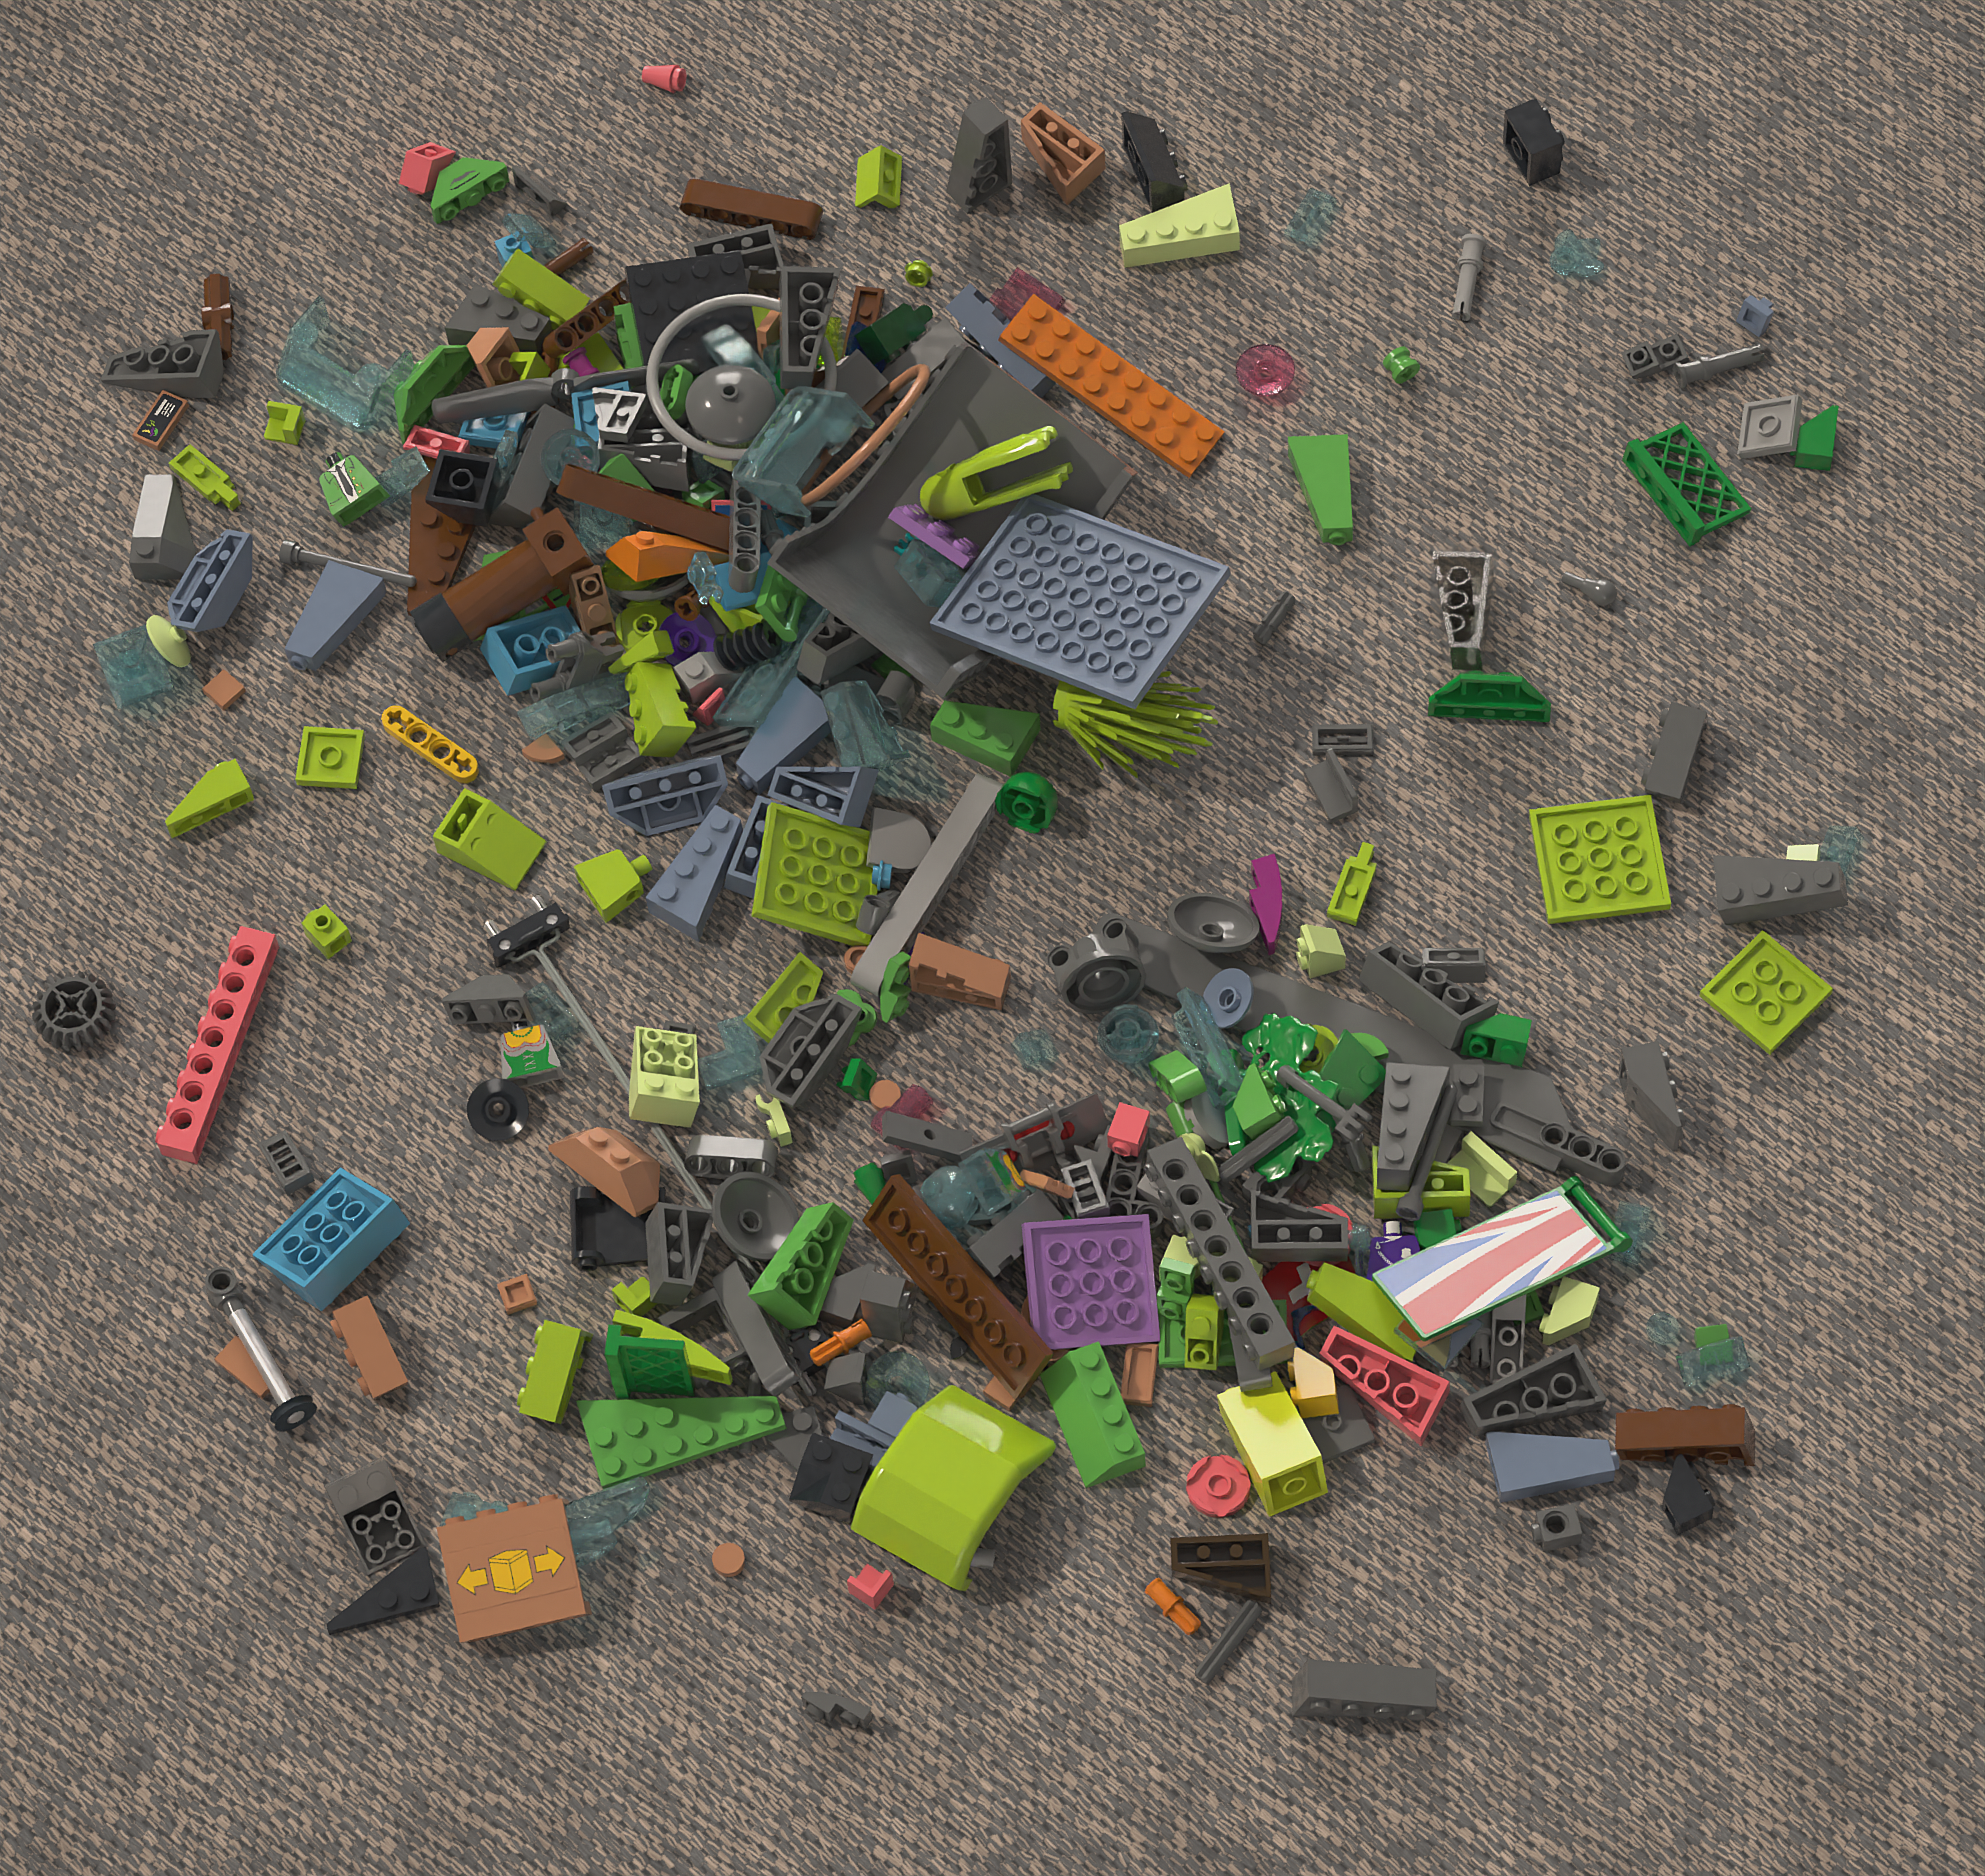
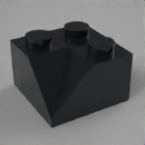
M1534 98L1506 110L1504 114L1503 144L1528 185L1531 186L1559 174L1561 162L1563 161L1562 146L1565 144L1561 131L1555 129L1552 125L1551 116L1547 108L1541 107L1538 100Z
M440 449L426 495V503L458 523L488 527L502 477L498 459Z
M812 1432L802 1457L789 1501L850 1523L872 1467L873 1454Z

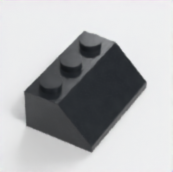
M1128 111L1121 113L1122 144L1151 212L1153 213L1184 201V192L1188 191L1187 182L1184 175H1179L1176 170L1178 168L1177 159L1174 152H1169L1167 149L1168 139L1164 129H1159L1153 118Z

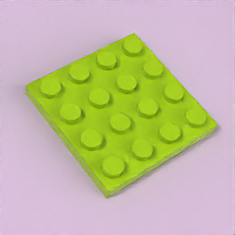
M1651 795L1529 809V820L1548 924L1671 909V899Z
M771 802L767 807L751 916L847 945L868 946L871 941V935L860 931L856 927V922L864 897L867 895H877V884H871L873 868L866 866L870 831L841 825L811 813Z

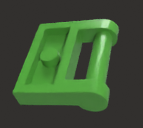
M769 565L766 569L755 608L781 639L792 642L797 638L799 632L797 624L802 607L806 605L809 595ZM790 601V609L788 612L787 619L785 620V612L787 609L788 602Z

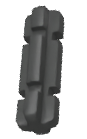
M1284 591L1277 598L1278 602L1272 605L1262 619V624H1259L1254 630L1253 638L1261 644L1268 643L1272 637L1271 633L1276 632L1288 615L1286 612L1290 611L1295 605V597Z

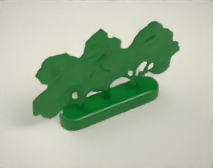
M1275 1013L1264 1014L1259 1026L1247 1030L1242 1038L1243 1047L1246 1051L1253 1054L1250 1065L1255 1063L1259 1066L1260 1062L1258 1060L1264 1054H1270L1269 1061L1260 1069L1262 1071L1268 1070L1276 1083V1087L1273 1088L1275 1095L1278 1094L1287 1108V1111L1284 1112L1285 1117L1290 1116L1299 1128L1295 1134L1254 1163V1170L1259 1172L1260 1175H1266L1268 1182L1287 1177L1297 1156H1301L1304 1160L1319 1162L1324 1154L1329 1152L1333 1146L1329 1125L1323 1123L1315 1116L1317 1111L1322 1108L1291 1085L1288 1089L1283 1087L1276 1080L1279 1068L1283 1065H1289L1299 1073L1298 1076L1332 1100L1339 1084L1331 1080L1323 1081L1321 1075L1314 1070L1305 1073L1300 1071L1299 1065L1313 1050L1318 1034L1317 1029L1309 1024H1302L1299 1019L1291 1015L1279 1018ZM1263 1047L1262 1052L1256 1055V1049ZM1232 1048L1219 1053V1067L1228 1142L1231 1154L1234 1156L1253 1142V1140L1243 1131L1233 1108L1247 1069H1244V1063L1239 1052Z

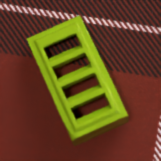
M666 630L650 632L608 667L610 673H629L637 662L652 663L672 655L674 649L668 632Z

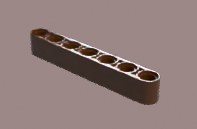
M565 464L556 491L558 494L729 551L730 516L580 466Z

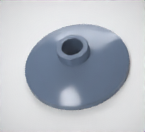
M1229 968L1219 972L1212 978L1202 998V1012L1209 1024L1224 1029L1236 1025L1244 1018L1252 1004L1254 994L1253 983L1248 974L1237 968Z

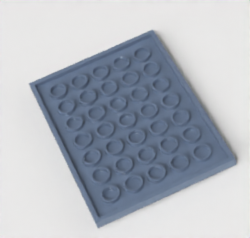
M1031 494L1020 499L930 621V626L935 632L1136 709L1230 577L1231 572L1229 566L1036 494Z

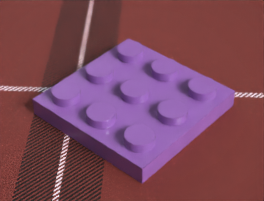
M908 504L893 509L888 517L889 519L961 568L971 567L980 555V552L977 551L980 547L978 544L967 537L962 539L953 534L955 531L953 527L942 520L937 522L928 517L929 514L919 504Z

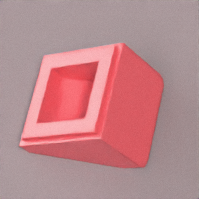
M719 687L692 713L693 716L705 725H710L728 707L723 689Z

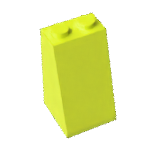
M1276 1371L1271 1373L1273 1387L1241 1392L1240 1386L1229 1388L1217 1395L1222 1418L1269 1517L1328 1493L1322 1456Z

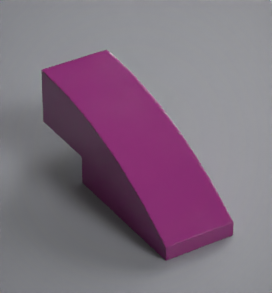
M1275 853L1251 860V874L1256 888L1249 890V904L1259 921V931L1268 955L1275 954L1282 924V884Z

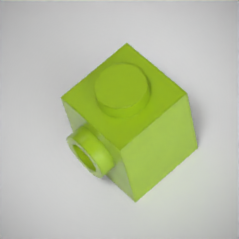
M325 904L319 909L312 910L307 914L304 921L301 922L305 936L327 959H330L352 941L348 928Z

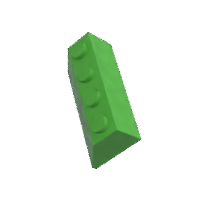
M1099 1341L1068 1352L1040 1374L1085 1488L1146 1467L1145 1452Z

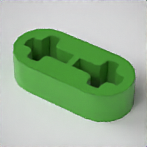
M679 364L672 366L667 371L660 392L663 404L673 420L678 419L686 409V396L693 380L692 373Z

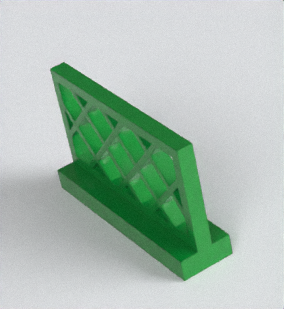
M1684 422L1641 442L1637 438L1627 443L1622 461L1689 547L1698 543L1702 536L1751 512V507ZM1681 433L1688 442L1687 447L1671 444L1670 439ZM1655 447L1664 450L1663 458L1651 456L1646 449ZM1668 451L1685 455L1683 464L1666 460ZM1688 456L1700 458L1704 463V468L1687 465ZM1664 467L1681 471L1680 479L1667 477L1664 473ZM1685 473L1702 477L1700 485L1684 482ZM1705 478L1718 480L1722 485L1721 490L1704 487ZM1681 489L1698 493L1697 501L1685 499L1681 495ZM1702 494L1718 498L1717 507L1700 503ZM1722 500L1735 502L1739 509L1735 511L1722 509ZM1698 511L1715 515L1714 521L1704 524L1698 516Z
M608 1324L604 1355L617 1400L630 1399L631 1392L695 1396L696 1387L685 1341L624 1336L621 1325Z

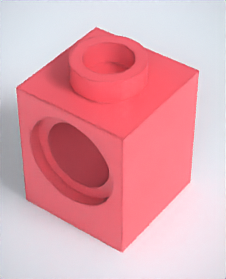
M1119 1102L1107 1135L1108 1148L1121 1156L1133 1155L1138 1157L1150 1126V1111Z

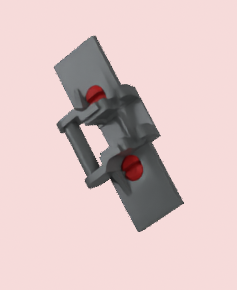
M1094 1092L1056 1109L1053 1102H1049L1044 1109L1010 1124L1004 1122L1000 1124L1002 1134L959 1152L973 1190L980 1191L1002 1181L987 1154L992 1157L996 1151L999 1152L998 1158L1003 1167L1008 1171L1009 1177H1012V1173L1003 1160V1155L1008 1154L1019 1173H1021L1022 1169L1037 1173L1055 1164L1062 1169L1071 1166L1064 1153L1073 1150L1074 1145L1082 1146L1097 1139L1099 1134L1104 1135L1109 1123L1098 1094Z

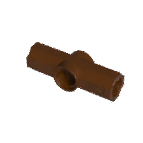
M210 274L209 277L204 279L203 284L205 306L201 308L202 324L204 330L216 329L219 332L222 360H227L229 357H232L231 330L234 329V325H232L234 312L230 300L229 277L221 274Z

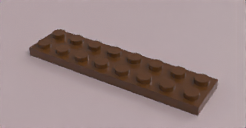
M900 1174L892 1175L862 1221L1015 1400L1024 1398L1054 1353Z

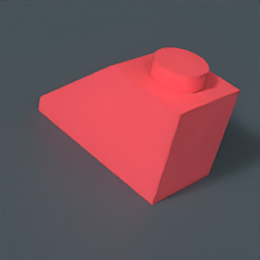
M431 142L406 151L399 184L407 186L408 191L420 195L435 189L439 171L448 167L456 151Z

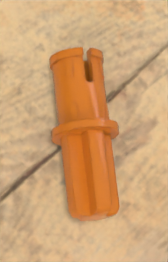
M860 1319L839 1333L835 1331L832 1338L810 1351V1357L817 1366H821L841 1353L848 1354L849 1349L872 1337L871 1331L865 1321Z
M1161 1578L1154 1579L1146 1587L1145 1593L1163 1610V1616H1169L1185 1634H1194L1199 1629L1201 1621L1183 1603L1184 1599L1181 1596L1177 1597L1164 1584Z

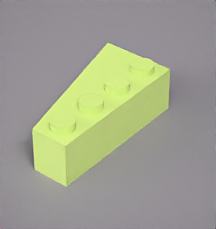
M1230 183L1119 225L1120 247L1124 267L1240 250V232Z

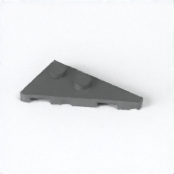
M814 1405L783 1413L787 1429L765 1436L780 1455L786 1458L796 1472H798L812 1432L822 1435Z

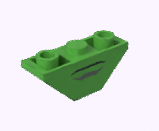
M463 157L439 171L430 205L435 223L439 224L444 220H451L465 207L474 206L481 201L482 197L492 191L497 192L503 189L506 183L510 181L507 166L504 162Z

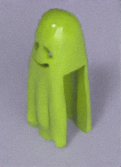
M1046 426L988 447L976 455L966 458L957 464L953 463L945 470L934 474L922 486L920 502L925 512L938 520L955 519L1044 490L1059 489L1062 482L1069 480L1068 474L1073 472L1071 462H1067L985 493L977 473L1046 449L1050 445V440L1058 436L1054 427Z

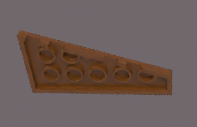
M413 452L408 574L415 576L417 583L414 587H408V616H412L410 611L438 593H443L451 588L476 525L458 523L426 503L425 499L437 459Z

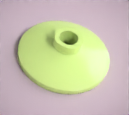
M153 615L148 618L146 622L147 632L158 652L177 667L187 666L190 663L191 655L186 643L187 636L184 630L178 629L175 625L172 626L171 622L161 616Z

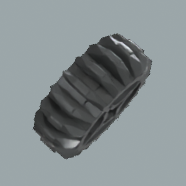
M80 970L75 977H72L71 972L67 971L66 978L60 979L59 976L55 975L54 984L45 982L44 988L46 992L37 991L36 996L39 1001L33 1002L32 1007L35 1012L32 1013V1019L36 1023L37 1033L42 1034V1038L46 1043L51 1042L52 1046L56 1049L63 1045L64 1050L68 1053L72 1045H75L77 1050L81 1052L83 1043L87 1042L93 1048V1039L95 1037L104 1041L102 1030L111 1031L112 1026L110 1022L115 1021L116 1018L113 1011L116 1009V1003L112 999L113 994L111 990L106 988L103 980L97 981L92 973L85 978L84 973ZM97 1000L96 1012L89 1019L88 1012L93 1008L92 1004ZM56 1003H58L60 1009L55 1013L56 1017L50 1021L51 1012ZM68 1008L70 1010L76 1009V1012L72 1013V1011H70L69 1013Z

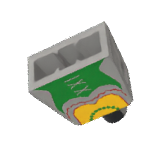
M530 1021L511 1022L512 1032L504 1033L500 1036L502 1078L514 1082L520 1088L564 1078L560 1061L544 1026L537 1025L531 1027Z

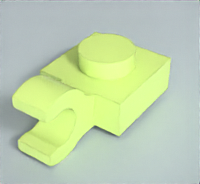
M760 1094L756 1095L757 1108L762 1113L768 1114L771 1120L766 1121L771 1139L777 1137L781 1147L793 1143L791 1131L780 1101L773 1097L772 1102L764 1103L761 1100Z

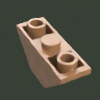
M597 564L570 573L569 596L579 629L591 636L613 631L616 636L614 639L615 643L613 642V644L608 646L615 647L620 645L600 566Z

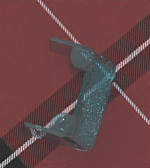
M319 295L289 330L276 369L277 382L283 389L349 430L362 433L369 430L394 402L393 394L397 385L401 381H405L412 373L414 367L411 351L406 349L389 369L377 363H370L364 365L354 375L312 349L318 340L319 334L330 322L324 298Z
M798 386L792 389L777 407L734 467L732 477L740 486L779 512L808 518L811 512L800 502L802 491L795 486L826 442L844 441L851 434V429L854 425L873 428L875 423L847 393Z

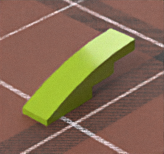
M616 1309L612 1320L613 1325H621L624 1335L685 1341L693 1376L731 1385L733 1379L730 1367L701 1345L679 1332L652 1320Z

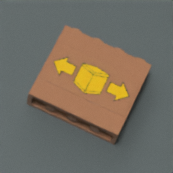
M558 1494L547 1495L539 1498V1504L527 1506L526 1501L507 1505L508 1511L496 1513L495 1509L476 1512L477 1518L465 1521L464 1516L453 1517L445 1520V1526L436 1527L460 1643L475 1642L592 1615L590 1602L584 1601L565 1510V1505H569L567 1499H558Z

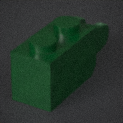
M903 303L854 335V337L873 365L883 359L887 364L901 355L898 349L903 347L906 351L911 343L919 341L917 336L926 331L924 324L929 322L934 314L932 308L925 304L913 310L911 305Z

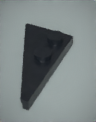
M427 1547L420 1548L326 1624L329 1635L440 1607Z

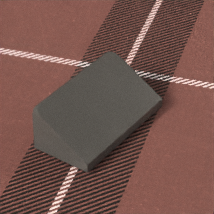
M517 165L512 167L515 185L551 217H554L568 205L565 200L532 171Z
M1484 948L1422 949V965L1426 968L1440 969L1448 973L1447 979L1453 983H1485L1486 965Z

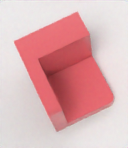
M866 1564L857 1578L850 1576L847 1580L849 1593L874 1610L894 1585L893 1575L890 1571L885 1570L882 1574L869 1564Z

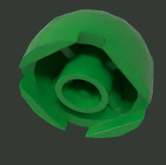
M1022 772L1013 775L1002 785L997 793L995 803L999 814L1001 815L1004 812L1009 818L1007 821L1009 825L1029 833H1038L1041 828H1048L1053 821L1058 808V796L1052 783L1045 777L1032 772Z

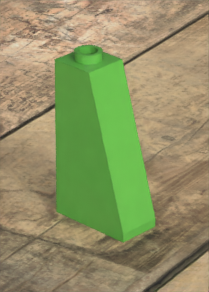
M1348 434L1288 437V457L1322 542L1342 545L1352 541L1353 521Z

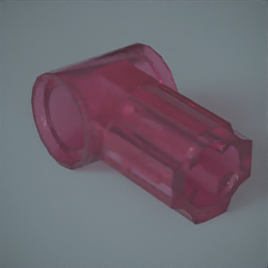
M912 1084L891 1107L885 1106L875 1115L871 1122V1128L882 1136V1116L886 1111L919 1119L933 1105V1099L922 1087Z

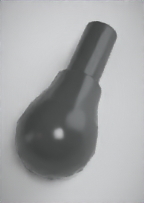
M1567 571L1562 576V583L1580 589L1583 594L1587 595L1599 606H1608L1616 599L1617 589L1609 580L1585 579Z

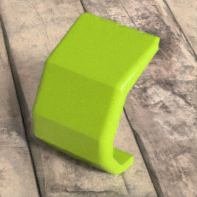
M948 1385L912 1413L885 1452L860 1495L850 1528L948 1586L960 1591H966L973 1580L967 1577L973 1556L985 1533L1019 1483L1052 1456L1056 1445L1053 1440L1032 1430L1030 1427L1002 1413L984 1401L977 1399L961 1388Z

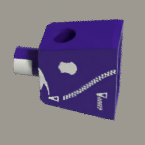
M1389 1221L1384 1223V1237L1371 1238L1367 1271L1368 1280L1373 1281V1273L1420 1252L1416 1236H1403L1401 1222Z

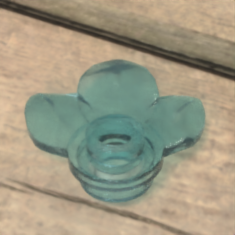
M1570 228L1558 234L1554 241L1555 251L1551 254L1549 261L1550 267L1554 272L1561 275L1575 273L1588 277L1596 275L1604 269L1605 265L1596 259L1600 249V239L1586 238L1577 240L1576 235ZM1567 260L1569 263L1564 264L1559 261Z
M1358 1222L1353 1223L1352 1230H1348V1244L1350 1249H1355V1274L1366 1278L1363 1258L1364 1254H1367L1368 1250L1371 1249V1238L1368 1225H1360Z

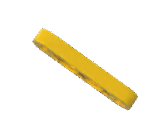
M391 706L384 710L381 720L384 730L457 782L470 783L477 778L479 774L478 764L470 753L405 708ZM400 716L402 724L407 727L405 731L403 726L397 722L391 725L390 718L397 719ZM417 731H423L427 734L426 739L420 743H415L411 740L412 734ZM440 747H446L450 750V753L446 758L438 759L434 756L435 750ZM455 758L464 767L469 764L470 771L464 770L460 773L459 766L453 762Z

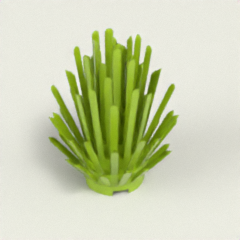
M1163 671L1158 678L1168 677L1172 673L1170 671ZM1060 680L1053 702V709L1058 710V721L1053 720L1055 727L1068 730L1102 770L1104 769V764L1100 761V752L1096 747L1135 778H1138L1137 772L1127 765L1128 763L1133 765V760L1097 734L1114 740L1150 760L1156 758L1179 768L1178 763L1170 760L1172 757L1169 754H1173V750L1187 755H1197L1196 750L1158 737L1204 747L1212 746L1213 743L1203 737L1183 732L1199 734L1202 731L1201 727L1193 724L1205 722L1217 725L1218 721L1212 716L1204 715L1198 711L1171 706L1177 705L1212 710L1215 709L1213 705L1195 703L1196 701L1188 700L1186 696L1157 693L1156 690L1195 693L1202 690L1199 687L1181 686L1182 684L1153 683L1136 709H1133Z

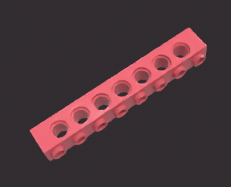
M240 926L237 936H232L228 949L229 957L227 962H223L219 969V983L216 990L212 989L208 998L209 1009L206 1017L202 1016L197 1029L199 1035L196 1043H192L187 1053L188 1064L185 1071L182 1070L179 1073L177 1079L178 1090L175 1097L170 1098L167 1104V1118L164 1126L161 1125L156 1133L155 1141L163 1156L195 1164L198 1163L277 955L279 944L275 934ZM246 960H253V962L247 966L241 965ZM235 987H243L242 990L237 993L231 992V990ZM225 1014H233L229 1019H220ZM222 1041L219 1046L210 1047L213 1042ZM205 1068H212L207 1074H199ZM201 1095L199 1100L195 1102L189 1101L191 1097ZM183 1123H191L186 1129H178Z

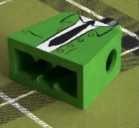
M335 452L327 457L326 464L329 470L323 473L319 480L332 516L343 527L390 497L384 487L354 455L344 459L341 453Z

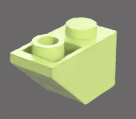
M1308 924L1300 926V938L1296 939L1299 952H1296L1300 969H1307L1310 979L1345 969L1346 955L1336 929Z
M1563 1276L1560 1287L1554 1285L1549 1298V1304L1553 1305L1550 1315L1544 1313L1539 1327V1332L1544 1333L1542 1344L1551 1345L1588 1328L1599 1299L1600 1287Z

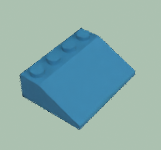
M340 1167L252 1255L304 1301L323 1311L401 1234L410 1222L392 1198Z

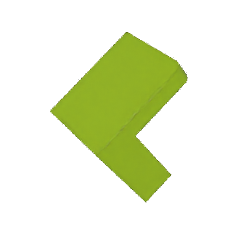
M513 352L509 363L520 375L518 381L547 378L551 370L537 352Z
M268 401L266 407L270 418L264 438L266 440L298 445L306 421L302 406Z
M640 1277L628 1288L620 1282L612 1289L614 1301L625 1312L642 1317L658 1304L650 1301V1285L645 1277Z

